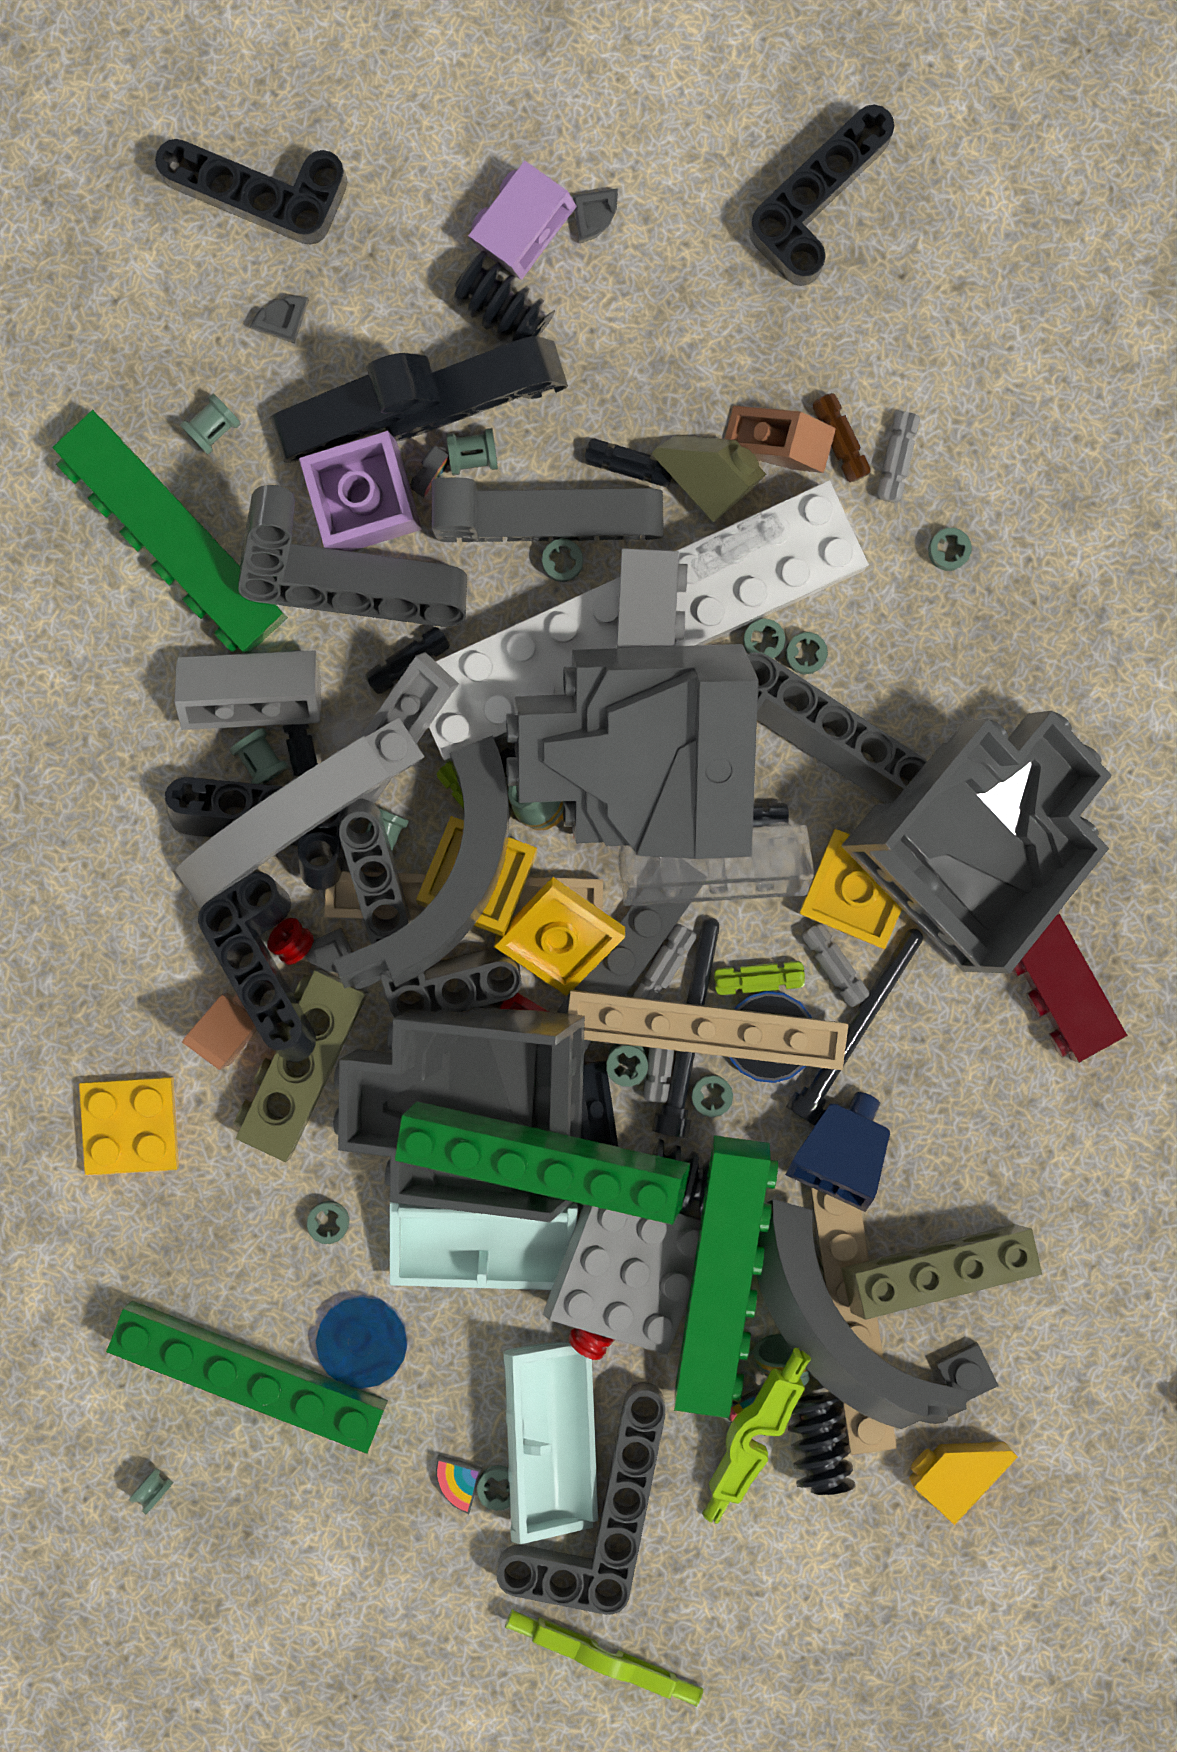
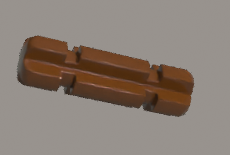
M830 393L818 398L813 403V409L818 420H823L824 423L836 428L831 447L837 460H842L843 462L841 468L847 481L855 482L866 477L870 473L871 468L865 455L860 456L859 450L861 447L846 415L842 416L840 413L842 406L834 393Z

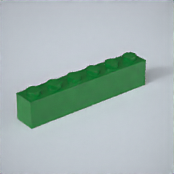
M93 409L52 447L61 457L56 463L57 467L74 484L81 479L93 491L87 497L88 500L103 516L108 518L113 513L125 525L119 533L137 552L145 547L156 558L150 566L169 586L176 580L188 594L182 600L200 619L208 614L219 626L214 632L215 636L232 653L238 648L244 653H251L288 618L277 605L250 601L239 593L240 565Z
M418 1101L402 1115L395 1161L671 1225H673L682 1209L690 1163Z
M713 1136L674 1391V1411L730 1418L732 1401H741L744 1374L737 1373L739 1359H748L751 1337L750 1332L744 1331L745 1318H754L757 1303V1290L750 1289L752 1275H761L764 1260V1247L757 1246L759 1231L768 1232L771 1217V1204L764 1203L766 1188L775 1189L778 1174V1160H771L770 1143Z
M131 1301L123 1308L106 1351L114 1356L365 1454L369 1451L388 1400L135 1301Z

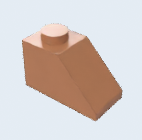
M733 406L724 439L736 440L741 447L749 449L758 461L791 470L824 473L836 428L801 411Z
M224 993L190 1030L182 1043L218 1070H221L234 1062L257 1029L237 993L234 997L229 993Z

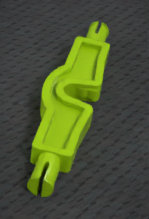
M799 1348L793 1349L783 1370H771L753 1404L743 1409L731 1423L726 1435L727 1451L709 1481L712 1497L702 1512L703 1517L707 1521L712 1523L714 1520V1523L718 1524L730 1502L739 1504L752 1482L768 1462L766 1446L753 1440L752 1437L756 1435L781 1436L784 1433L794 1407L805 1389L801 1375L807 1364L811 1361V1357L805 1352L800 1351Z
M514 1609L511 1610L507 1618L506 1629L530 1637L533 1643L571 1658L600 1674L629 1682L668 1699H671V1696L695 1707L698 1706L702 1698V1687L678 1679L676 1674L620 1650L616 1654L607 1652L598 1645L596 1640L540 1617L538 1620L514 1611Z

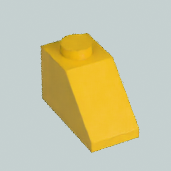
M1006 1442L939 1444L933 1452L928 1448L914 1460L910 1467L913 1473L910 1475L909 1480L923 1497L955 1525L1018 1456Z

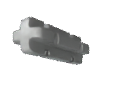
M898 411L894 417L891 430L894 432V435H891L889 438L882 468V474L885 475L879 481L877 498L883 501L898 503L902 499L905 483L902 480L907 477L915 444L912 437L917 434L920 417L914 413Z
M822 923L812 925L802 933V939L811 951L815 950L817 954L814 957L834 986L840 987L841 991L839 993L847 1005L851 1007L858 1005L869 996L868 989L861 979L855 978V970L835 942L831 943L829 939L832 936Z
M676 924L667 937L670 941L667 946L663 945L645 974L647 978L645 983L641 982L633 997L661 999L662 994L660 992L662 988L666 989L685 958L682 956L684 951H689L696 940V934L681 924Z
M649 1047L648 1071L646 1073L649 1075V1079L645 1080L643 1092L645 1100L658 1103L668 1100L670 1084L667 1083V1077H671L674 1050Z

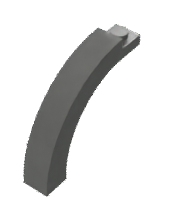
M493 735L450 753L452 769L456 775L464 801V829L460 850L447 881L425 910L409 924L376 943L333 960L344 989L354 985L355 989L370 986L381 979L380 973L387 970L395 987L420 975L439 962L458 945L472 929L486 908L497 886L504 865L510 819L505 773Z
M775 1199L768 1201L767 1204H771L770 1224L768 1232L759 1231L757 1246L764 1247V1260L761 1275L756 1276L774 1322L791 1350L799 1348L800 1351L805 1352L811 1357V1361L807 1364L806 1369L842 1402L865 1416L895 1428L903 1429L919 1421L930 1424L944 1423L948 1421V1417L966 1410V1391L928 1382L902 1372L884 1361L865 1345L846 1323L826 1288L815 1253L812 1210Z

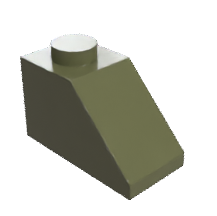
M676 435L658 446L651 453L713 522L730 511L767 475L759 466L756 456L749 449L741 447L736 440Z

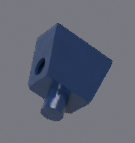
M856 1092L848 1109L837 1104H830L794 1156L785 1175L866 1212L877 1194L890 1137V1130L887 1127L873 1121L880 1106L879 1100L867 1093Z

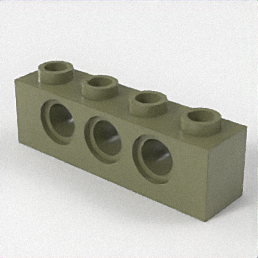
M320 969L314 970L312 977L306 974L303 975L294 996L306 1017L313 1008L324 1010L330 1018L329 1029L323 1034L315 1033L316 1046L308 1056L310 1059V1069L306 1075L293 1074L287 1066V1060L275 1053L273 1060L267 1058L263 1060L253 1083L260 1086L253 1102L244 1101L234 1121V1125L240 1127L236 1140L285 1163L291 1159L369 992L363 989H355L354 985L344 989L340 978ZM283 1021L280 1023V1026L284 1028L290 1040L289 1031L292 1028ZM278 1092L288 1097L291 1108L287 1116L277 1117L269 1111L267 1101L271 1093Z
M1017 1224L841 1268L850 1311L852 1314L865 1320L1042 1275L1033 1230Z

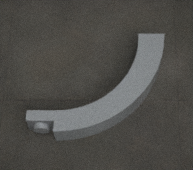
M398 717L370 735L363 736L257 804L195 850L175 871L199 908H201L207 901L251 874L298 838L375 788L420 762L424 755Z

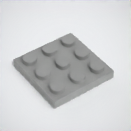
M584 1204L542 1315L557 1323L668 1355L689 1299L701 1218L679 1212L673 1225Z

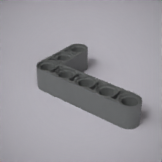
M449 477L437 478L431 481L432 530L440 542H457V538H461L462 542H503V537H507V542L549 541L550 536L553 537V541L558 539L587 541L594 540V536H599V540H640V535H645V540L664 537L663 491L660 489L477 491L475 481L469 478Z
M278 485L260 486L252 493L242 545L238 585L239 593L244 598L259 603L440 627L456 626L465 620L467 574L464 570L451 565L291 544L295 507L293 493L285 487Z
M757 652L747 654L759 684L757 720L884 804L894 802L907 787L900 777L911 782L927 761L923 757L768 655ZM784 701L793 704L797 711L789 709ZM823 727L831 729L836 737L828 735ZM862 752L869 754L875 763L868 761Z
M358 799L342 809L339 819V835L370 943L373 944L394 934L412 920L382 815L373 802L366 799ZM356 817H364L372 822L373 827L370 831L359 834L353 832L348 827V823ZM369 861H377L383 864L386 870L379 876L370 877L365 875L360 868ZM388 904L397 909L398 913L395 917L386 920L378 918L373 913L380 905ZM495 947L439 961L420 975L396 987L388 970L380 973L389 1008L394 1018L409 1009L434 1012L439 1010L463 1012L474 1007L478 1008L514 997L522 984L519 963ZM503 966L512 971L509 977L504 980L497 981L488 976V973L496 967ZM455 978L467 983L466 987L459 992H450L443 987L448 980ZM408 990L416 991L422 995V998L414 1004L404 1003L398 997L401 993Z
M640 1382L633 1385L624 1397L593 1558L527 1545H512L501 1553L497 1567V1582L506 1594L604 1615L618 1613L627 1605L665 1420V1399L661 1390L656 1385ZM642 1396L654 1399L658 1405L656 1411L647 1417L637 1415L631 1408L633 1402ZM632 1442H639L648 1448V1454L643 1460L632 1462L623 1455L624 1448ZM622 1488H631L640 1497L634 1505L623 1507L614 1500L615 1493ZM615 1533L626 1535L630 1540L629 1546L621 1552L610 1550L605 1544L606 1539L610 1535ZM513 1561H521L529 1566L531 1572L522 1579H515L506 1572L505 1568ZM559 1570H567L575 1576L576 1581L567 1588H560L552 1582L551 1576ZM612 1579L621 1585V1590L612 1597H605L597 1591L596 1587L601 1581Z

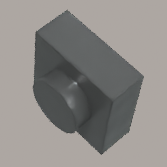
M977 1342L936 1361L946 1385L966 1391V1402L999 1386Z

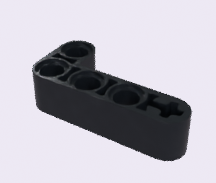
M873 104L860 109L760 204L753 213L749 230L752 243L785 279L792 284L799 286L811 284L820 275L826 255L823 245L806 226L888 147L895 125L891 113L883 106ZM875 125L880 128L879 135L871 134L862 142L859 150L856 143L860 140L864 128L871 129ZM832 155L843 156L849 162L850 168L845 172H834L826 164V159ZM803 186L809 187L816 194L817 200L808 205L800 204L793 197V190ZM768 218L776 219L783 226V232L775 237L766 236L761 232L759 223ZM796 252H807L814 258L815 266L810 270H799L791 262V256Z
M172 139L163 143L157 150L155 157L158 171L172 189L307 245L320 242L329 232L348 183L339 157L326 150L315 151L306 158L294 186L180 139ZM184 157L189 167L199 173L198 180L192 171L179 167L176 173H174L170 166L171 163H180ZM330 168L337 172L336 178L331 184L320 186L313 182L314 176L319 170ZM220 175L233 177L232 186L227 191L218 193L211 190L212 182L216 177ZM268 192L276 196L274 205L268 210L260 211L253 207L254 200L261 193ZM311 210L319 214L318 221L311 228L303 229L295 225L296 218L303 211Z
M539 336L527 337L433 372L442 400L441 404L389 425L385 429L389 431L397 442L403 441L521 397L537 399L542 397V392L554 389L555 393L566 389L568 384L555 342Z
M396 353L384 356L370 362L366 366L368 375L270 416L283 461L285 463L300 461L299 458L343 445L441 404L442 400L428 357L411 353Z
M181 777L168 785L165 791V803L169 821L176 831L186 835L213 837L284 786ZM231 807L243 808L237 814L230 815L224 813ZM341 811L331 816L335 818L333 822L319 824L290 844L298 846L300 876L303 882L312 889L326 890L333 887L340 879L344 860V850L339 835ZM317 857H324L330 860L322 866L309 863Z
M254 872L207 901L198 913V924L263 1041L282 1058L290 1062H299L306 1059L313 1052L316 1046V1035L260 935L287 917L291 909V899L289 894L270 875L263 872ZM271 891L269 901L262 906H257L259 898L264 893ZM232 916L230 926L218 932L221 922L225 918ZM249 953H253L251 963L247 967L239 969L242 958ZM275 990L272 1001L265 1006H260L263 995L267 991ZM284 1021L287 1025H289L292 1028L289 1031L291 1036L290 1040L288 1039V1035L286 1034L284 1028L280 1026L278 1023Z

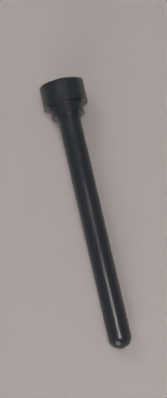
M713 917L706 918L701 925L687 1004L705 1006L720 929L718 920ZM677 1051L667 1104L661 1106L660 1113H655L653 1132L688 1138L692 1120L687 1119L689 1110L684 1108L695 1053Z
M913 928L905 933L870 989L869 996L862 1002L848 1024L843 1067L922 943L923 935L920 930ZM821 1068L809 1088L804 1086L800 1094L795 1091L786 1108L811 1124L816 1125L826 1111L823 1109L827 1103L824 1097L841 1070Z

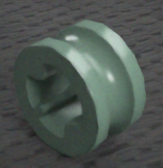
M945 528L939 531L931 539L928 546V556L931 562L937 568L944 571H954L963 566L968 561L972 552L971 541L968 535L957 528ZM946 537L955 538V546L962 548L961 557L955 555L953 557L954 562L945 561V553L938 551L939 541L944 544L947 541Z
M568 539L552 541L543 551L542 564L544 571L551 579L558 582L573 580L579 575L583 567L581 549L576 543ZM560 548L569 549L570 559L576 561L572 570L565 567L566 573L556 572L555 562L549 560L554 551L560 554Z
M766 618L756 620L749 625L744 633V648L748 654L753 652L762 653L754 648L757 642H751L752 633H761L764 628H769L775 633L771 638H777V645L775 648L767 647L763 654L774 659L784 648L786 640L784 630L774 620Z
M800 633L794 636L788 643L785 651L786 661L789 667L796 673L803 675L813 674L821 669L826 662L828 656L827 645L815 633ZM805 641V646H808L810 642H813L817 646L818 650L814 654L817 660L816 664L808 666V661H805L803 665H800L796 661L795 657L799 653L796 647L797 643Z
M710 1074L696 1081L692 1087L691 1097L693 1105L698 1112L704 1116L717 1117L729 1110L733 1101V1092L731 1086L724 1078ZM710 1083L711 1088H714V1083H717L724 1088L720 1093L724 1102L719 1107L714 1108V1104L711 1103L710 1108H706L701 1104V1101L704 1099L701 1089L706 1084Z
M324 1201L311 1210L307 1218V1229L315 1241L321 1244H332L344 1237L349 1228L350 1218L347 1210L341 1204L335 1201ZM329 1210L335 1212L339 1216L335 1223L340 1227V1230L335 1234L332 1233L331 1229L327 1234L320 1232L318 1228L321 1221L317 1218L319 1212L324 1211L325 1215H328Z
M494 1465L485 1469L480 1475L477 1493L484 1506L498 1511L510 1507L509 1485L506 1486V1492H509V1494L504 1498L499 1494H495L492 1497L487 1494L486 1491L490 1489V1484L486 1482L493 1477L498 1482L504 1478L508 1480V1467Z
M156 1467L129 1498V1501L132 1504L134 1502L141 1503L143 1507L142 1512L146 1515L174 1482L170 1479L162 1480L160 1478V1470Z

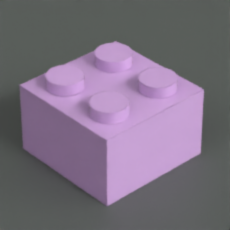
M389 431L299 458L325 548L351 552L422 530L399 446Z

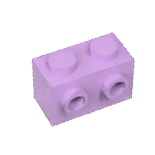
M525 160L518 170H512L507 174L501 183L500 194L489 208L485 207L477 214L472 223V231L468 235L478 250L481 252L484 250L489 258L496 263H500L504 269L520 280L523 279L577 207L566 189Z

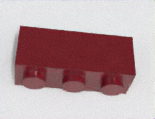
M1058 913L1016 965L1013 973L1016 977L1024 974L1032 989L1026 993V996L1039 1017L1046 1014L1052 1024L1054 1031L1049 1033V1037L1062 1058L1069 1055L1071 1060L1080 1063L1128 1035L1064 920Z

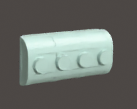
M390 1202V1286L552 1290L577 1224L578 1203H571L551 1222Z
M569 1342L541 1343L508 1349L503 1352L506 1388L505 1411L508 1437L511 1541L521 1545L593 1528V1522L598 1521L592 1359L579 1354Z

